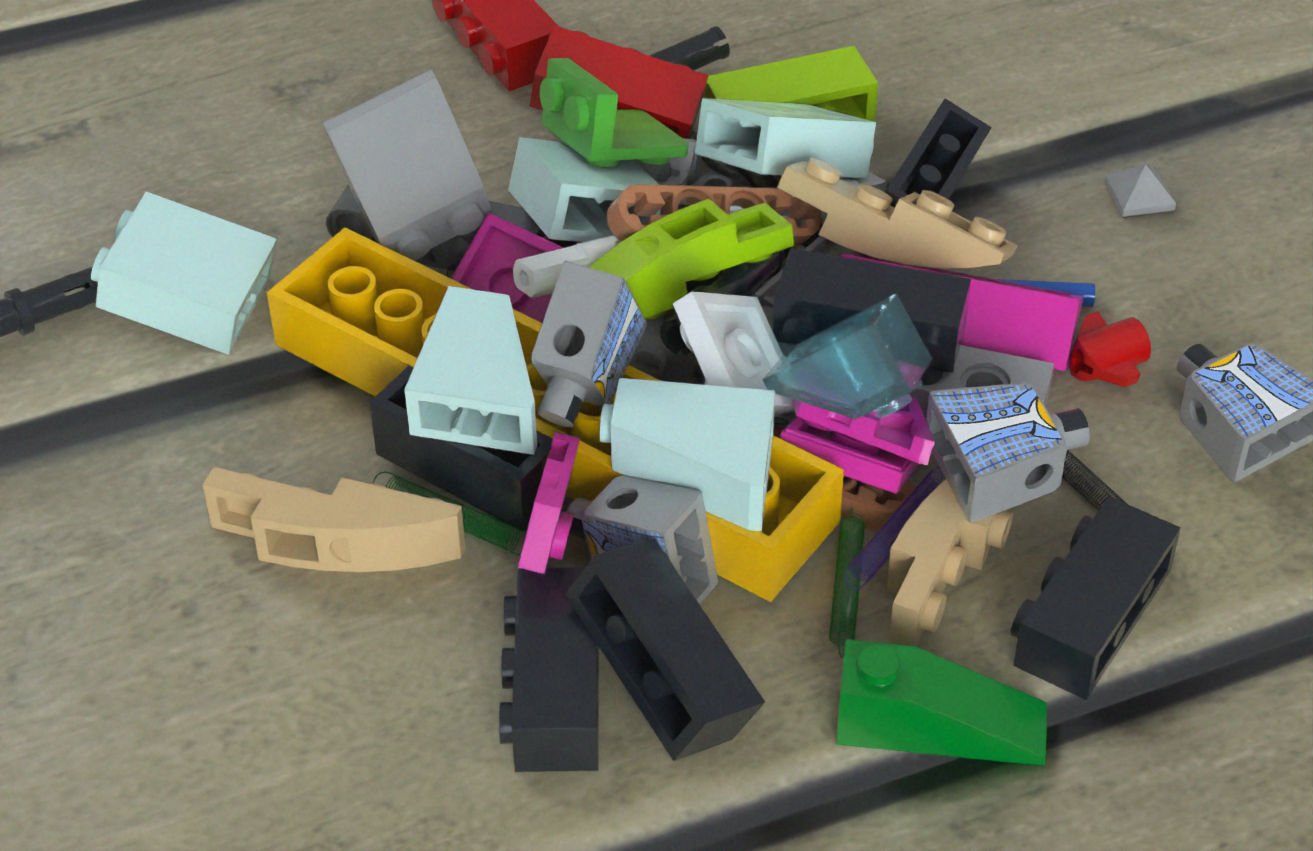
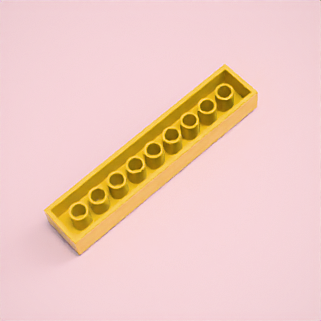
M344 227L267 292L275 345L376 396L408 366L414 368L448 286L471 288ZM513 309L535 401L536 430L552 439L555 431L580 438L566 496L573 500L582 497L593 501L614 478L622 476V474L612 470L611 443L600 442L602 406L583 401L573 427L554 424L537 413L548 387L531 362L532 352L542 323ZM628 365L623 378L661 381ZM616 393L610 404H614ZM773 435L762 531L744 529L706 512L717 575L772 602L840 523L844 469Z

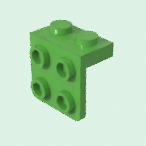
M548 59L547 76L543 79L540 86V102L543 108L541 124L557 135L563 144L571 146L585 157V161L588 164L598 167H615L619 164V160L637 159L646 164L663 165L669 162V158L686 157L688 155L689 143L647 112L635 109L617 110L618 93L571 59Z

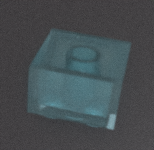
M894 294L790 347L762 381L767 390H775L776 394L852 419H857L872 411H875L878 418H882L898 411L912 401L910 392L923 383L921 376L931 362L932 357L898 295Z

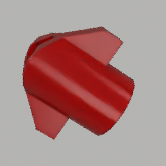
M1098 311L1085 315L1070 356L1069 369L1071 375L1080 381L1088 382L1099 379L1122 387L1137 383L1141 374L1136 365L1147 362L1151 355V342L1144 325L1134 317L1107 325Z

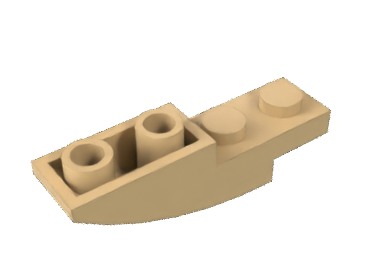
M810 158L808 162L801 161L787 166L777 186L779 189L828 214L818 235L843 247L877 259L910 266L938 269L976 268L1001 264L1011 258L1018 245L1004 239L1007 232L1002 227L980 217H974L971 222L952 212L954 204L937 193L922 190L919 195L914 192L900 198L896 207L890 205L893 199L885 192L865 184H861L858 189L839 179L841 171L838 168L816 158Z
M217 467L212 468L202 484L211 527L254 538L258 560L321 571H394L430 566L460 559L466 550L462 506L447 503L437 498H426L389 489L379 484H368L343 477L340 479L332 495H328L311 488H299L262 479L253 474L238 473Z
M947 479L919 505L905 523L890 549L886 592L897 595L892 606L890 644L917 647L925 630L935 633L946 605L947 596L942 594L946 585H958L965 565L982 570L992 546L999 549L1004 547L1011 529L1013 512L1007 509L982 520L969 523Z

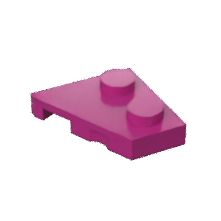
M797 371L790 395L796 416L802 418L806 424L820 430L839 432L916 463L928 465L935 441L917 398Z
M556 431L554 433L549 457L547 458L535 498L518 568L544 574L550 557L558 560L563 558L574 514L563 512L562 507L580 441L579 437Z

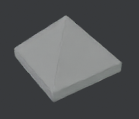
M1143 164L1105 176V184L1122 217L1166 212L1176 209V202L1159 169L1153 166Z

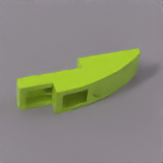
M706 199L649 224L620 242L596 260L589 268L623 277L645 320H652L665 315L668 310L674 308L673 303L687 295L686 282L691 280H707L715 277L721 270L745 262H761L769 259L775 252L793 247V228L791 223L766 203L727 214L713 201Z

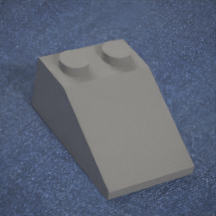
M432 69L322 123L361 215L378 244L415 261L426 255L431 248L457 235H466L475 231L482 224L488 212L493 214L484 185Z

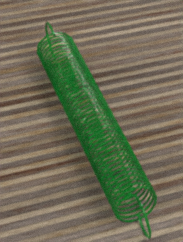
M384 471L375 476L373 484L378 475L389 473L396 477L390 483L391 485L396 479L394 490L398 485L397 491L401 486L399 491L403 488L402 492H404L406 488L405 493L407 491L410 493L411 491V494L414 492V495H422V497L425 496L426 498H431L433 495L432 498L436 496L438 499L446 502L449 500V503L451 501L452 504L462 506L464 532L506 549V551L513 547L519 532L518 541L510 552L515 555H521L512 551L519 542L520 532L527 533L526 531L519 530V528L513 527L508 523L467 507L462 503L398 477L393 473ZM515 529H516V537H515V540H514L512 546H511L509 549H507V548L511 545V543H512V541H513L514 534H515ZM512 532H513L512 540H511L510 544L506 547V545L508 544V542H509V540H510V538H511Z
M853 517L845 518L840 522L829 639L831 642H833L831 640L833 639L832 637L838 639V641L834 640L838 643H833L838 645L841 658L844 656L845 648L841 656L840 645L845 644L840 643H845V641L840 640L846 639H840V637L845 638L852 635L853 638L851 640H855L859 590L853 591L849 587L851 588L852 586V589L860 588V579L852 575L851 571H847L849 573H846V575L851 576H846L849 577L846 580L851 581H847V584L844 583V572L847 570L844 567H849L846 565H849L854 557L863 549L865 522L861 517H858L863 521L860 524L843 522L850 518L857 519ZM855 524L859 525L862 529L855 528ZM845 525V526H854V527H846V528H843L842 526Z

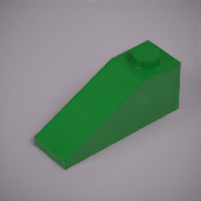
M845 640L836 745L1039 766L1045 765L1047 702L916 646Z

